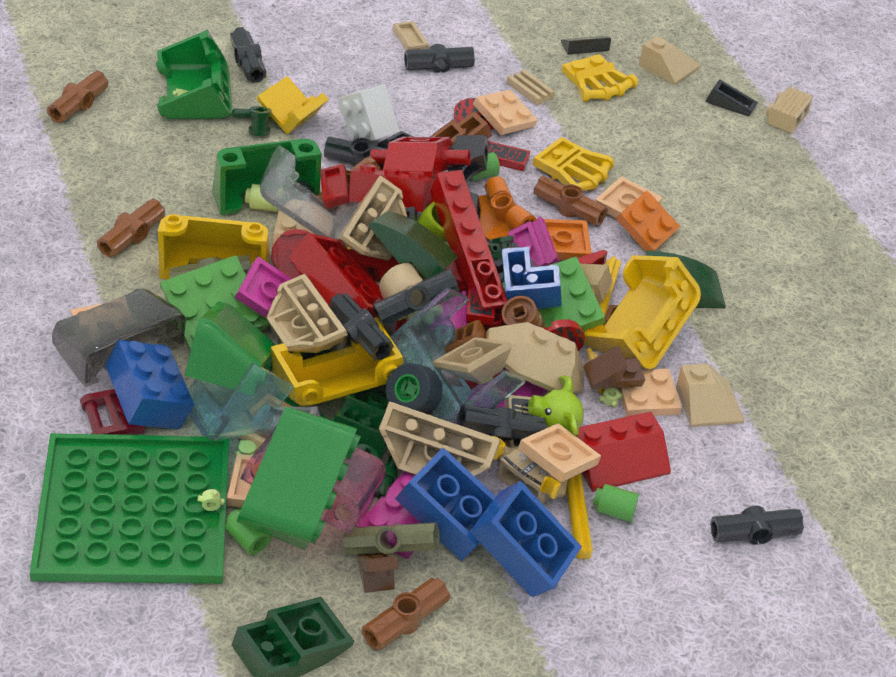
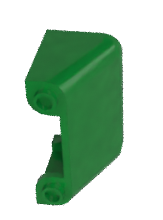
M208 30L157 51L158 61H156V67L159 73L164 74L167 78V97L165 95L159 97V103H157L158 111L162 117L166 116L167 119H224L232 115L229 67L224 55ZM176 88L189 91L176 97L173 95V91H176Z
M218 301L198 322L185 376L253 395L257 387L263 388L267 372L270 373L272 371L271 347L276 344L233 306Z

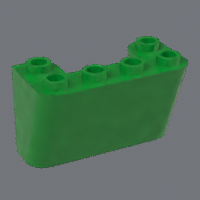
M296 139L230 147L220 150L216 157L212 193L220 215L239 212L243 207L241 196L246 195L247 188H251L252 184L277 186L288 190L292 181L303 180L311 187L315 196L320 193L322 153L318 144L310 139Z
M285 406L236 522L303 550H306L309 543L315 545L325 524V521L320 520L324 508L330 510L337 495L336 492L332 491L336 480L342 482L349 464L344 463V460L351 459L361 436L355 434L357 428Z

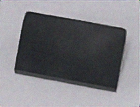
M595 36L561 39V44L567 55L605 52L610 49L611 38Z

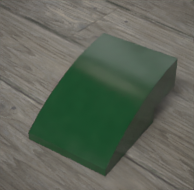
M388 210L368 224L399 264L411 261L425 279L442 272L459 258L436 234L404 215Z
M645 251V256L678 257L700 287L701 296L695 308L725 309L726 304L717 271L702 262L686 256L661 251Z
M370 388L347 395L343 407L335 414L333 421L357 428L355 434L361 436L358 445L366 444L373 447L380 458L387 451L388 447L379 430L389 404L386 393L376 388Z
M317 597L268 610L265 620L237 627L231 645L253 677H300L342 654L353 646L354 640L324 599Z

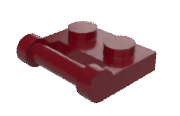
M115 389L89 393L81 397L80 404L82 410L87 413L92 429L91 434L139 435L145 433V426L128 424ZM105 405L111 426L103 427L97 409L98 406Z

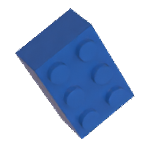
M118 340L105 367L128 424L181 429L195 404L170 347L161 344L154 345L138 341Z
M442 448L410 480L395 499L420 523L437 522L440 542L457 558L463 561L480 543L470 533L471 529L496 496L445 448Z
M521 481L499 491L470 531L532 597L554 589L582 547Z

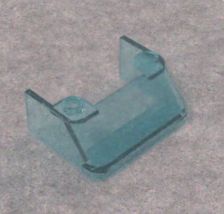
M447 287L394 332L391 339L403 356V364L414 363L431 368L438 374L442 382L443 393L439 405L431 413L436 418L455 424L461 405L466 404L489 409L496 407L526 381L523 377L504 370L489 383L479 384L471 390L465 380L434 367L433 361L447 354L444 349L455 338L456 330L450 317L470 301L466 295Z
M252 363L235 390L194 379L188 389L195 404L189 415L201 434L212 441L262 432L264 429H269L274 423L275 414L293 388V385L255 363Z

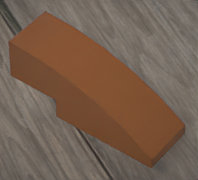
M474 111L459 123L452 119L429 137H450L452 144L455 145L456 135H486V139L493 135L488 124Z

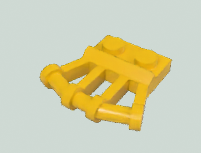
M600 54L562 64L561 71L578 87L582 101H589V99L610 100L615 95L617 97L623 96L629 88L633 89L638 85V78L635 75L629 74L627 76L617 71L613 62L608 63ZM599 80H601L606 86L604 87V86L599 82ZM586 84H588L593 90H589V88L586 87Z
M560 137L533 158V166L551 175L552 180L558 179L564 186L568 184L577 185L583 191H593L598 187L599 183L605 182L608 179L609 170L614 165L612 157L588 151L564 137ZM571 177H573L574 179H576V180H578V181H580V182H579V183H576Z

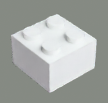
M385 84L362 89L338 98L340 103L339 110L344 116L347 134L352 141L356 138H367L370 141L400 131Z

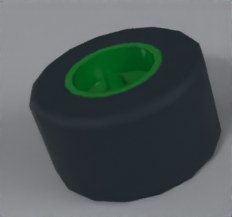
M414 363L402 364L394 369L387 380L385 388L388 402L390 401L428 415L437 408L443 393L442 382L438 374L431 368Z

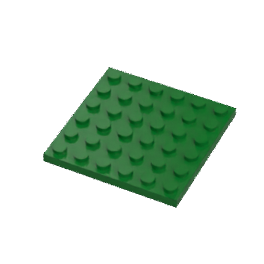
M50 433L30 567V581L223 584L229 437ZM206 490H217L220 493V498L225 499L224 505H220L214 511L205 510L202 507V502L198 501V496H202V493Z

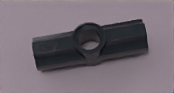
M244 27L236 28L230 33V41L234 48L236 64L238 67H242L247 80H250L252 83L261 82L266 78V69L262 62L260 45L254 44L250 32L246 31Z
M434 44L429 49L406 50L404 52L406 70L432 69L436 73H440V71L445 73L450 68L473 67L475 63L473 47L446 48L442 44Z
M328 136L325 142L324 157L351 162L353 166H356L370 156L372 149L382 150L386 148L372 146L371 141L367 138H356L353 141ZM378 164V166L383 169L384 164Z
M447 269L415 285L407 286L404 290L372 304L374 312L381 325L386 326L458 292V283L450 269ZM414 290H418L422 294V301L416 306L410 302V294Z
M338 293L331 298L330 309L346 329L348 337L355 345L360 344L374 361L383 360L391 355V350L394 347L392 341L379 328L376 320L366 308L361 309L347 293Z
M466 404L461 405L456 422L460 426L489 436L498 437L503 441L522 440L547 428L545 418L518 414L516 410L510 408L492 407L489 409Z
M750 506L743 510L741 514L714 516L710 521L713 540L717 541V543L748 540L752 545H758V542L759 544H765L773 537L802 534L804 529L803 515L800 509L765 511L761 506Z

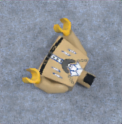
M502 440L500 441L494 457L495 460L500 459L498 479L508 486L521 481L542 504L549 497L555 499L562 498L565 495L568 479L563 482L558 481L518 449L519 446L507 447Z

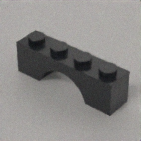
M456 135L455 145L451 146V150L470 149L471 163L469 166L449 165L448 172L462 170L467 183L474 175L486 171L489 155L486 135ZM470 192L480 221L481 205L479 196Z

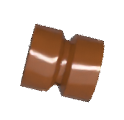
M515 296L504 304L502 318L506 325L529 322L541 328L545 326L541 313L534 301L529 297Z

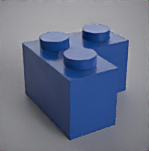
M529 246L502 249L507 301L515 296H526L534 301L538 309L562 306L558 265L531 267Z

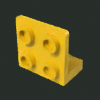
M288 76L259 94L256 98L262 107L272 110L271 117L287 135L316 115L329 101L324 93H321L316 98L312 95L307 99Z

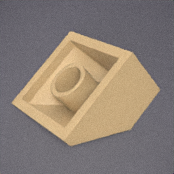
M655 36L642 46L639 66L673 85H676L701 67L699 63L663 38Z
M475 337L434 360L433 364L434 367L463 380L484 384L491 381L494 375L503 370L512 346L510 342Z
M708 363L681 365L676 390L691 427L744 423L745 420L727 379Z

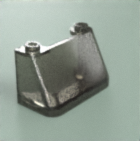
M136 289L129 294L59 320L52 331V343L86 388L98 383L96 375L102 368L107 371L105 364L118 340L138 341L147 344L156 342L164 346L166 343L172 351L184 346L186 317L179 308L149 289Z

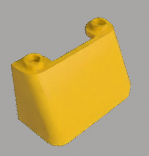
M170 214L164 217L159 224V279H170L169 268L197 264L199 260L213 257L226 259L235 255L237 257L249 255L251 265L257 257L270 264L268 229L260 223Z
M632 255L623 269V280L628 286L629 291L605 326L602 324L583 331L585 335L584 344L603 353L619 346L624 359L637 358L641 368L653 369L658 365L699 303L701 291L697 282L678 257Z
M374 318L377 324L379 325V328L384 332V334L388 338H390V336L388 335L384 327L381 325L379 320L377 318ZM352 341V347L302 360L300 352L290 353L284 343L271 347L273 380L276 387L291 400L304 407L387 384L392 371L403 364V356L393 341L394 347L391 350V355L383 360L376 361L370 357L360 344L355 345Z

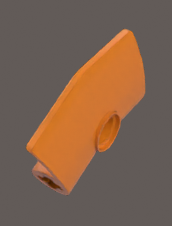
M492 177L485 183L486 194L479 196L481 205L480 224L485 238L490 242L495 238L509 236V231L529 221L534 222L537 220L534 215L514 202L504 178Z

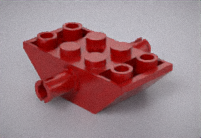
M401 137L389 142L388 149H372L370 157L376 160L377 164H384L383 171L385 168H397L403 174H409L410 171L425 173L424 177L430 178L436 177V174L448 170L449 165L469 166L471 163L470 149L451 150L453 144L450 137Z

